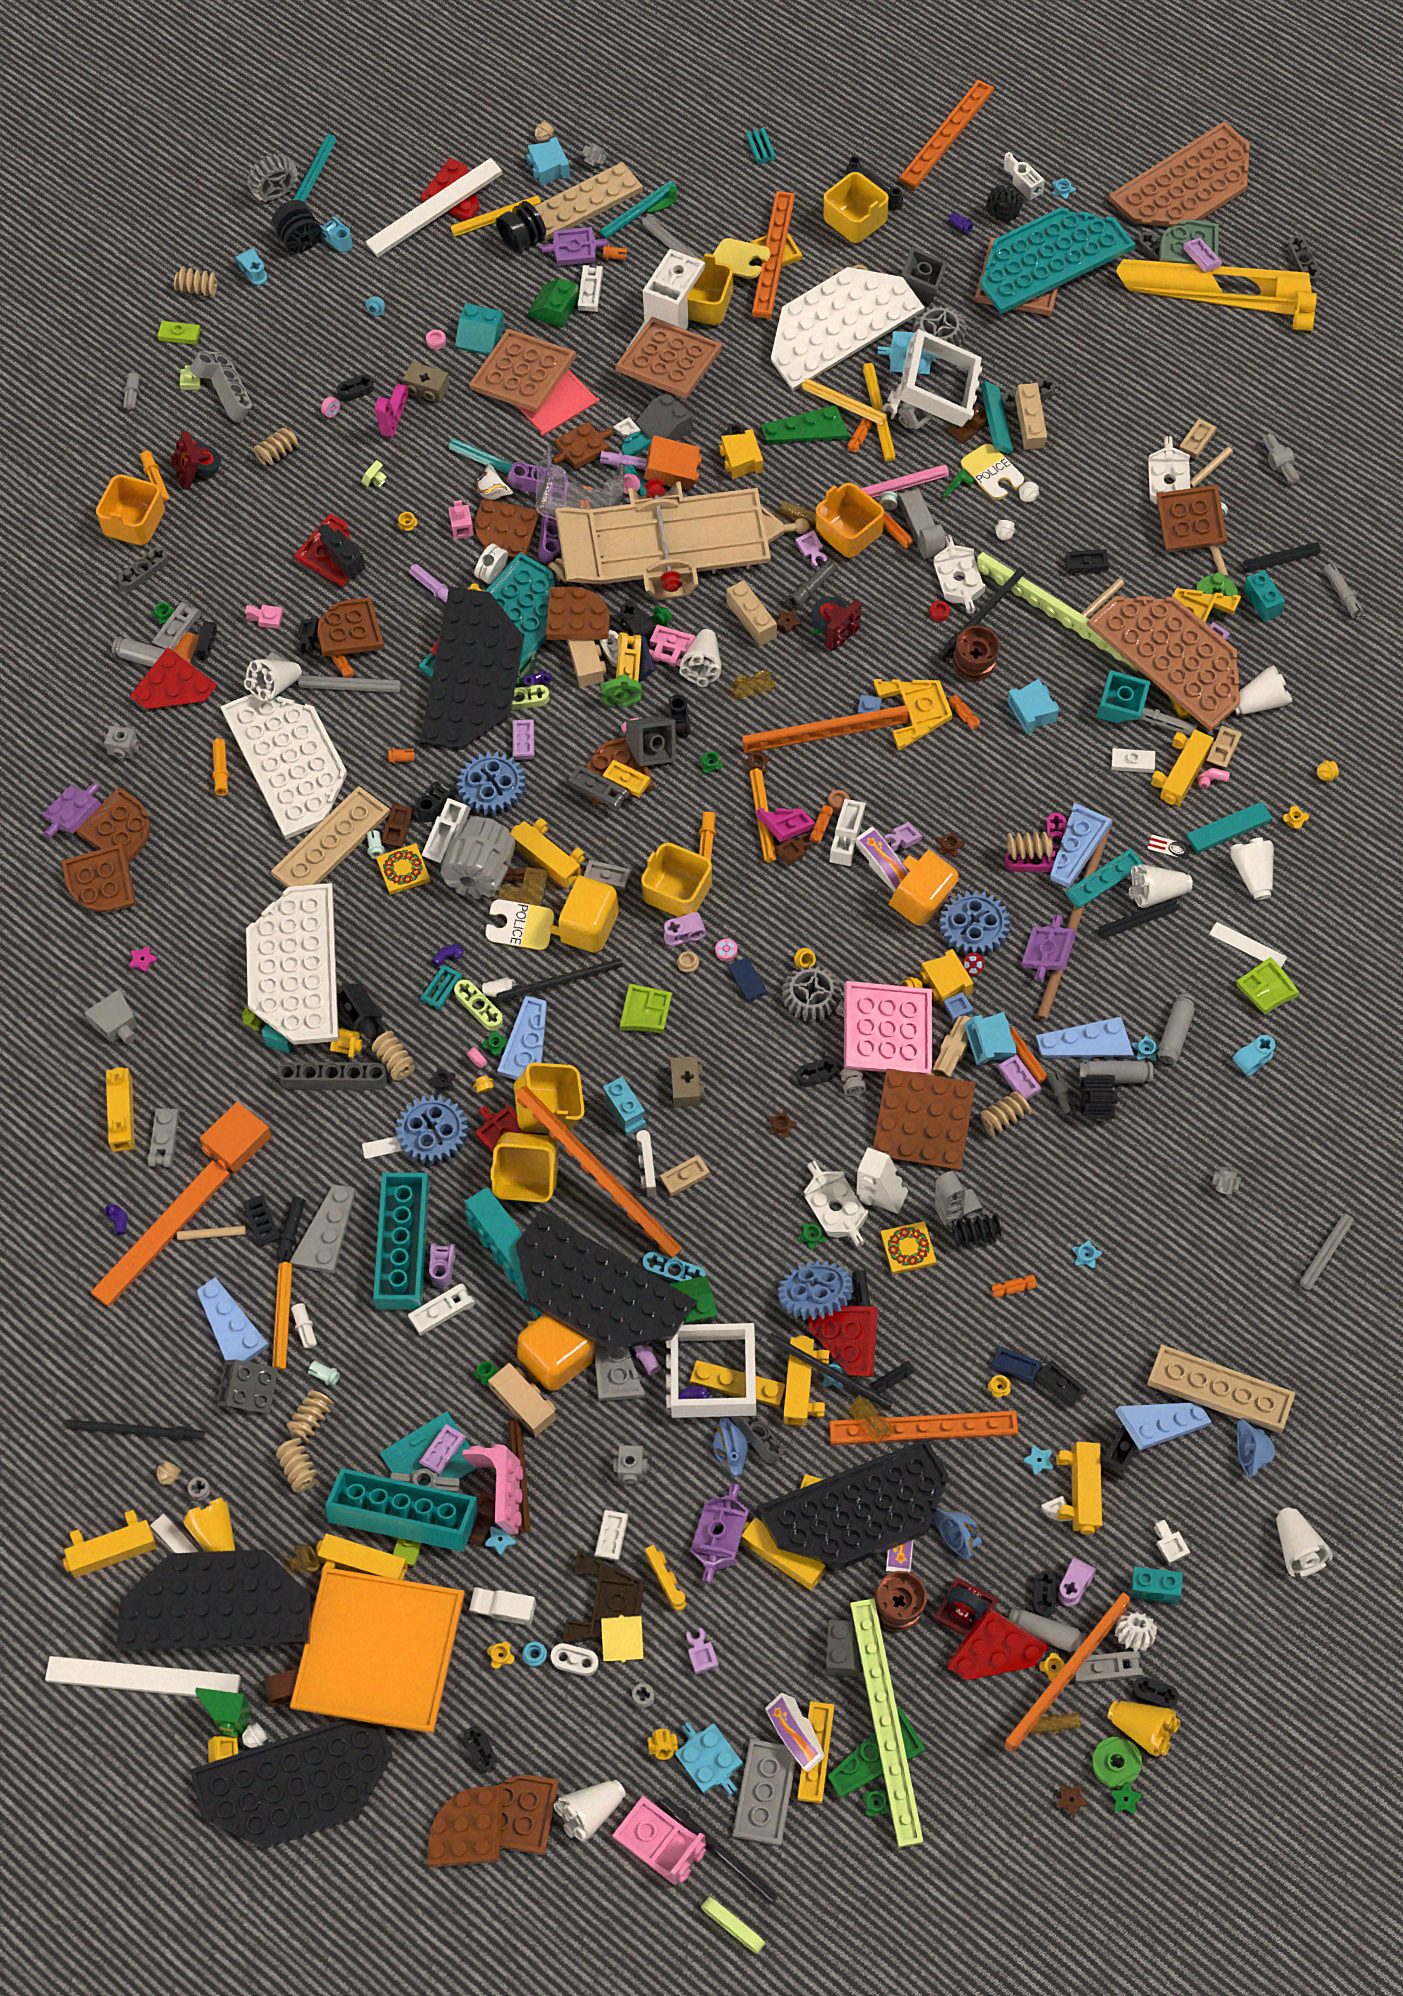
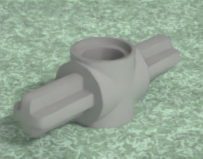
M1268 434L1263 438V442L1269 450L1268 462L1270 467L1274 471L1277 470L1283 473L1289 483L1295 484L1300 477L1293 467L1295 459L1292 450L1289 447L1285 448V446L1280 445L1274 435Z
M428 1469L413 1471V1474L391 1473L390 1479L418 1485L421 1480L429 1479L431 1482L427 1487L455 1493L458 1492L460 1486L458 1478L438 1477V1473H432Z

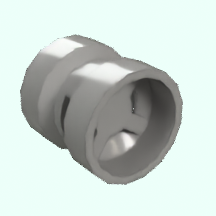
M845 1068L840 1072L841 1080L845 1083L843 1086L845 1095L857 1096L866 1091L865 1082L862 1081V1070Z

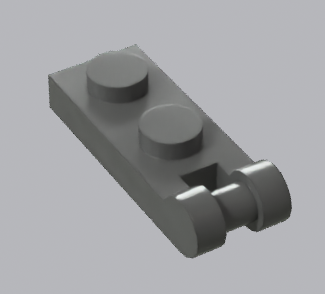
M578 765L568 779V785L608 805L614 811H618L621 807V802L629 796V792L625 788L581 765ZM614 793L616 796L613 798L610 794Z

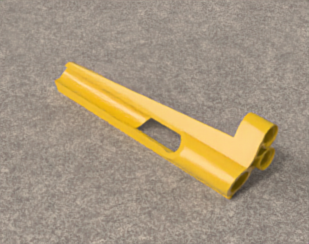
M1123 259L1117 266V274L1129 291L1294 315L1292 330L1313 331L1317 293H1312L1309 273L1225 266L1204 272L1198 264ZM1213 274L1249 278L1259 286L1261 293L1259 295L1223 293Z

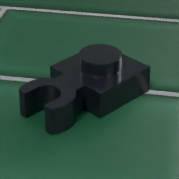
M317 617L301 620L297 637L300 640L297 651L301 654H304L305 650L310 653L314 651L313 640L318 639L317 630L320 620Z

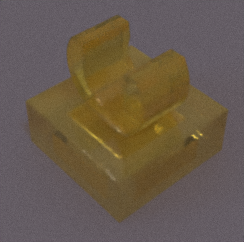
M299 1544L293 1548L297 1556L288 1561L292 1570L297 1569V1571L305 1569L314 1572L321 1567L311 1546Z

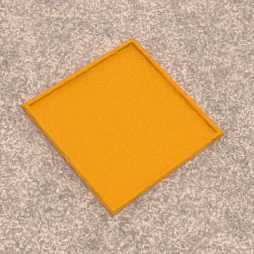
M324 1567L311 1618L310 1644H305L290 1708L434 1734L465 1592L458 1589Z

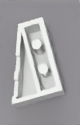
M867 1148L857 1172L856 1196L863 1204H873L899 1214L908 1190L906 1187H902V1178L896 1176L897 1169L889 1155Z

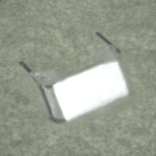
M547 447L537 468L536 510L540 515L556 519V508L569 507L589 510L620 505L624 492L625 465H620L613 478L607 480L603 490L566 481L565 470L558 465L551 464L552 447Z

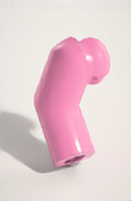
M1210 768L1199 775V786L1201 788H1208L1210 782L1214 779L1227 782L1230 774L1227 771Z

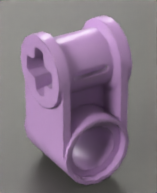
M698 912L670 919L664 925V941L670 946L702 939L707 934Z
M436 1243L431 1244L429 1273L431 1282L436 1288L442 1289L451 1283L455 1262V1244L450 1246H436ZM440 1272L445 1273L441 1277L435 1276L437 1273Z
M1077 1558L1072 1560L1059 1588L1058 1599L1062 1605L1073 1607L1079 1602L1085 1589L1089 1586L1096 1568Z

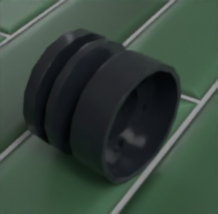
M291 200L281 205L273 214L272 226L290 252H305L314 247L320 240L322 228L305 202Z
M522 201L518 206H514L512 212L507 211L496 218V227L502 240L515 253H520L529 247L530 242L535 243L546 235L543 219L536 208L527 201Z

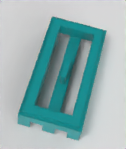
M764 127L760 128V131H757V129L753 130V133H750V131L746 132V138L757 164L776 160L774 150ZM761 136H762V139H763V141H764V143H765V146H766L767 151H768V153H769L770 156H768L767 153H766V150H765L764 145H763V143H762V141H761V138H760ZM753 138H756V141H757L758 146H759V148H760V151H761V153H762V155H763V158H760V155H759L758 150H757V148H756V145H755V143H754V141H753Z
M443 964L421 996V1002L428 1003L429 1006H434L436 1010L440 1011L454 991L456 983L462 979V974ZM448 972V975L440 984L436 993L433 995L432 998H429L434 989L436 988V986L438 985V983L445 975V973Z

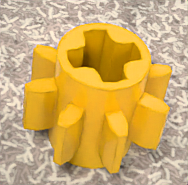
M658 1729L653 1732L652 1737H648L650 1755L655 1754L656 1758L660 1760L669 1759L673 1756L674 1751H678L676 1733L670 1734V1731L667 1729Z

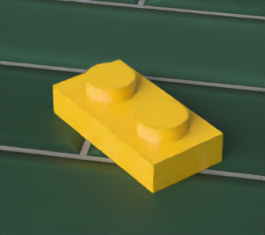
M615 760L611 762L603 774L604 778L625 788L629 793L639 798L650 783V777Z

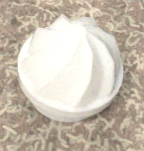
M1025 482L1019 489L1020 499L1029 503L1035 501L1039 496V487L1033 482Z
M999 520L998 525L995 526L997 537L1003 541L1011 539L1016 530L1014 528L1015 524L1008 520Z
M258 1723L248 1725L242 1735L243 1743L251 1748L262 1746L263 1742L268 1739Z

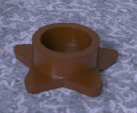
M780 610V618L776 621L777 626H780L787 633H790L791 630L802 623L796 618V610L788 613Z
M753 751L749 759L743 760V764L748 766L750 771L758 768L763 773H767L766 764L770 757Z
M954 832L944 837H938V842L941 844L940 854L949 853L957 857L958 849L965 845V842L960 841Z
M783 1111L776 1116H769V1121L772 1124L769 1131L770 1134L780 1133L787 1138L789 1129L797 1125L795 1121L790 1120L787 1111Z
M1080 1785L1071 1790L1063 1786L1059 1788L1061 1799L1056 1804V1807L1064 1808L1072 1817H1075L1079 1807L1088 1805V1802L1081 1796Z

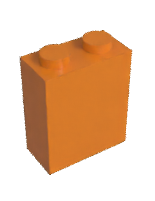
M653 435L648 449L643 479L658 478L664 481L665 485L672 487L676 482H681V488L690 491L692 485L697 483L699 472H696V468L700 467L702 456H699L700 447Z
M237 1101L200 1137L201 1149L207 1156L211 1157L213 1155L217 1159V1163L225 1170L229 1169L235 1174L272 1135L267 1125Z

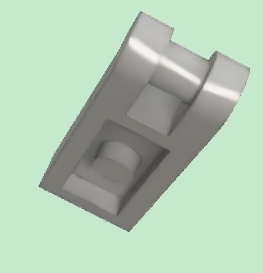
M181 602L153 639L152 646L165 650L169 647L171 650H174L192 624L200 618L201 610L197 608L192 609L188 604Z
M156 1108L150 1153L148 1155L149 1167H156V1165L172 1167L179 1119L178 1109ZM158 1153H165L164 1156H158Z
M1128 1651L1090 1655L1074 1675L1075 1683L1143 1677V1670L1139 1667V1660H1141L1140 1652ZM1123 1662H1129L1130 1668L1124 1669Z

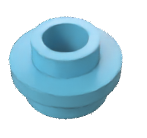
M374 296L366 301V308L371 314L379 316L384 312L385 303L381 298Z
M531 1642L524 1647L523 1659L528 1665L539 1666L546 1660L547 1651L543 1644ZM537 1651L539 1652V1656L537 1658H532L530 1656L531 1653Z

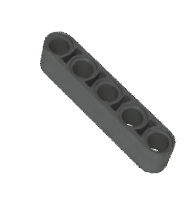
M285 1062L277 1070L282 1087L289 1090H382L388 1083L386 1070L380 1063ZM293 1074L291 1077L285 1078V1075ZM309 1074H315L312 1078H306ZM332 1074L337 1075L334 1078H328ZM352 1075H359L357 1078H350ZM375 1075H381L379 1078H372Z

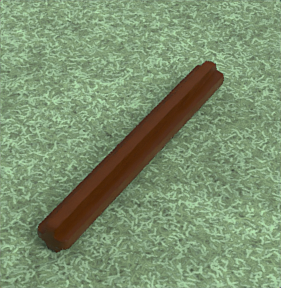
M511 1420L508 1422L510 1451L520 1460V1466L523 1469V1478L520 1480L519 1488L522 1491V1502L519 1503L522 1522L521 1526H518V1532L526 1533L531 1528L522 1423L520 1420Z

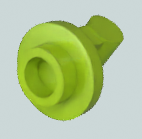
M246 1007L242 1014L243 1024L259 1031L262 1019L253 1013L249 1007Z

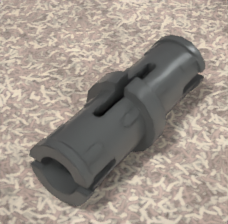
M1055 1071V1074L1054 1072L1048 1074L1046 1079L1054 1092L1053 1098L1058 1101L1065 1117L1068 1116V1113L1070 1116L1077 1112V1108L1069 1095L1071 1093L1069 1088L1065 1086L1060 1076V1072Z

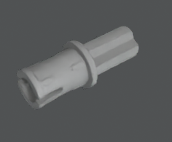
M129 373L127 375L126 387L123 390L125 394L123 406L127 410L135 408L136 398L139 395L138 383L140 376L137 373Z

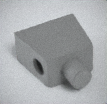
M119 989L84 1012L90 1025L110 1042H115L121 1038L128 1044L135 1039L136 1035L132 1030L136 1028L137 1023Z

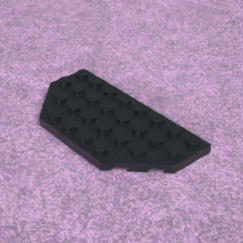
M449 587L420 739L422 745L463 750L469 746V743L478 737H482L491 731L495 725L501 721L504 722L511 716L524 636L490 592Z
M540 1210L515 1246L529 1305L606 1351L617 1350L618 1347L629 1345L631 1347L646 1345L656 1340H672L697 1304V1300Z
M926 1438L758 1505L757 1512L778 1549L843 1569L928 1534L948 1481V1473Z
M265 1549L170 1553L120 1601L116 1649L118 1651L310 1644L312 1596Z
M345 1718L190 1769L203 1819L264 1850L359 1818L393 1755L384 1725Z

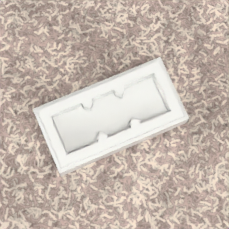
M1113 748L1111 770L1154 773L1155 751Z
M605 1510L595 1552L596 1558L619 1562L628 1514Z

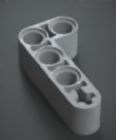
M198 352L190 367V371L199 378L211 379L228 416L235 422H243L252 407V403L231 359L226 354L220 352Z
M919 489L898 494L900 508L923 559L936 556L945 549L943 527L941 524H934Z
M954 1171L946 1172L936 1180L935 1210L947 1229L952 1228V1221L956 1226L957 1219L965 1222L967 1217L972 1219L983 1212L984 1209L973 1189L964 1191Z

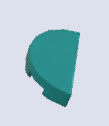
M635 432L630 434L624 440L622 454L636 456L649 447L652 439L645 433Z

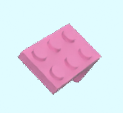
M501 1444L492 1445V1448L471 1446L468 1450H463L462 1456L474 1467L496 1468L495 1522L508 1534H518V1526H521L522 1522L521 1513L519 1512V1503L522 1502V1491L519 1488L520 1480L523 1478V1469L520 1466V1460L505 1445Z
M642 1796L612 1835L616 1841L675 1886L679 1881L683 1883L691 1873L690 1866L694 1861L699 1862L707 1851L704 1849L706 1847L705 1835L702 1833L695 1835L644 1796Z

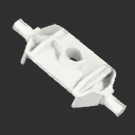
M1168 436L1164 437L1165 448L1149 455L1148 459L1150 500L1156 505V493L1190 489V455L1173 448V438L1169 436V440ZM1172 478L1174 483L1167 484L1164 482V479Z
M945 536L946 548L934 557L933 562L945 600L951 603L965 604L967 613H973L976 610L973 600L978 599L985 592V584L982 582L974 558V549L955 546L952 536ZM959 575L964 577V580L957 581L954 577Z
M812 1161L807 1166L813 1174V1179L804 1191L805 1199L828 1236L835 1238L848 1236L853 1239L856 1247H859L860 1244L863 1245L865 1241L861 1237L859 1229L868 1217V1210H865L845 1179L844 1171L823 1172L816 1161ZM832 1203H839L842 1205V1209L833 1211L830 1209V1205Z

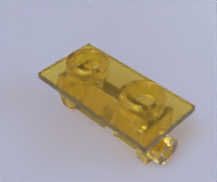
M761 670L756 672L755 676L747 678V675L736 677L735 681L731 684V687L736 686L737 688L733 689L735 697L743 698L754 695V686H756L758 693L771 691L772 688L776 687L774 679L770 680L773 671L767 673V670Z
M858 1395L848 1412L878 1445L884 1436L890 1437L894 1433L893 1426L883 1416H878L879 1411L871 1404L869 1399Z

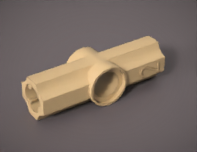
M965 1015L959 1016L950 1035L947 1034L940 1049V1055L932 1069V1073L936 1076L950 1078L958 1061L963 1059L969 1041L964 1023L970 1020V1017Z

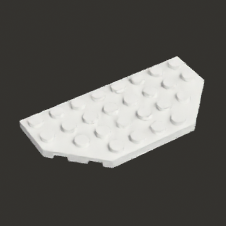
M847 267L782 307L771 362L791 390L794 391L801 387L802 382L806 378L814 379L922 313L925 307L903 277Z
M253 694L220 706L285 840L317 827L329 815L347 776V772L314 707L307 704L305 706L294 703L293 700L279 696L271 700L261 701Z
M332 883L288 887L276 902H272L261 913L262 916L255 923L252 922L246 928L248 1007L294 1045L339 1041Z

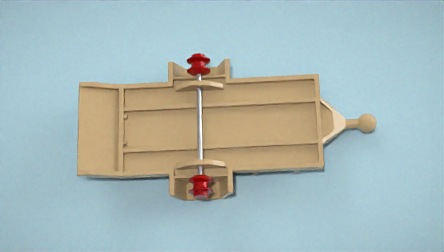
M652 478L644 485L645 489L648 490L646 496H640L633 488H628L631 502L628 505L589 510L563 507L556 508L555 510L566 581L608 584L644 579L646 592L655 600L689 596L699 584L697 572L712 570V573L715 574L716 569L746 566L749 569L750 565L769 563L771 562L769 543L784 535L785 532L795 531L798 534H805L810 528L809 522L804 518H799L791 524H783V522L761 506L758 488L683 497L681 482H676L671 490L666 493V490L663 488L665 485L664 481L658 478Z

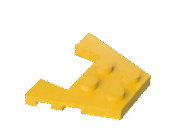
M1176 588L1172 596L1203 622H1206L1213 607L1233 615L1241 599L1239 595H1233V597L1223 596V593L1212 595L1204 594L1203 591Z
M882 679L874 680V687L878 697L883 699L900 694L904 705L908 707V717L912 726L894 730L892 733L898 751L952 719V712L940 680H913V682H901L892 679V682H883Z

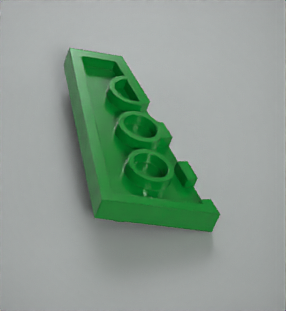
M837 405L760 425L766 445L792 444L793 441L811 443V440L823 439V442L839 438L842 441L849 440L848 432Z
M900 1707L897 1713L908 1762L924 1753L925 1748ZM876 1733L867 1738L855 1752L850 1754L828 1775V1779L839 1799L884 1775Z

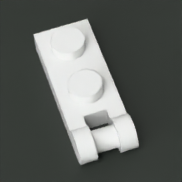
M583 265L578 311L598 312L603 266L592 268L589 265Z
M641 1130L637 1133V1147L643 1152V1155H638L640 1169L644 1168L645 1175L641 1176L642 1189H647L648 1197L656 1196L650 1134L646 1130Z
M464 1284L455 1286L408 1314L410 1321L420 1336L463 1310H468L475 1305L474 1299L466 1293L467 1289ZM459 1297L461 1301L455 1304L453 1299Z

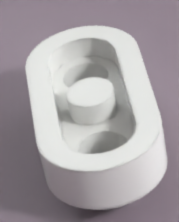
M609 630V639H599V643L610 664L617 667L618 633Z
M562 1643L556 1645L551 1652L552 1663L560 1670L582 1676H590L598 1669V1658L593 1651ZM561 1655H567L568 1659L566 1661H560L559 1657ZM589 1661L591 1663V1665L587 1668L582 1666L583 1662Z

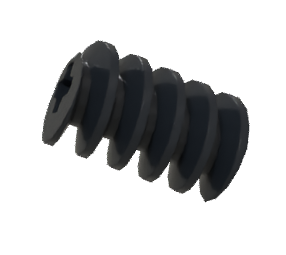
M993 1213L992 1220L986 1214L983 1216V1221L979 1216H975L974 1223L970 1217L966 1218L965 1224L961 1219H957L955 1226L952 1221L953 1238L958 1248L961 1247V1241H964L968 1247L971 1239L978 1245L979 1238H982L984 1243L987 1244L988 1237L991 1236L993 1242H996L997 1235L1001 1236V1227L997 1213Z

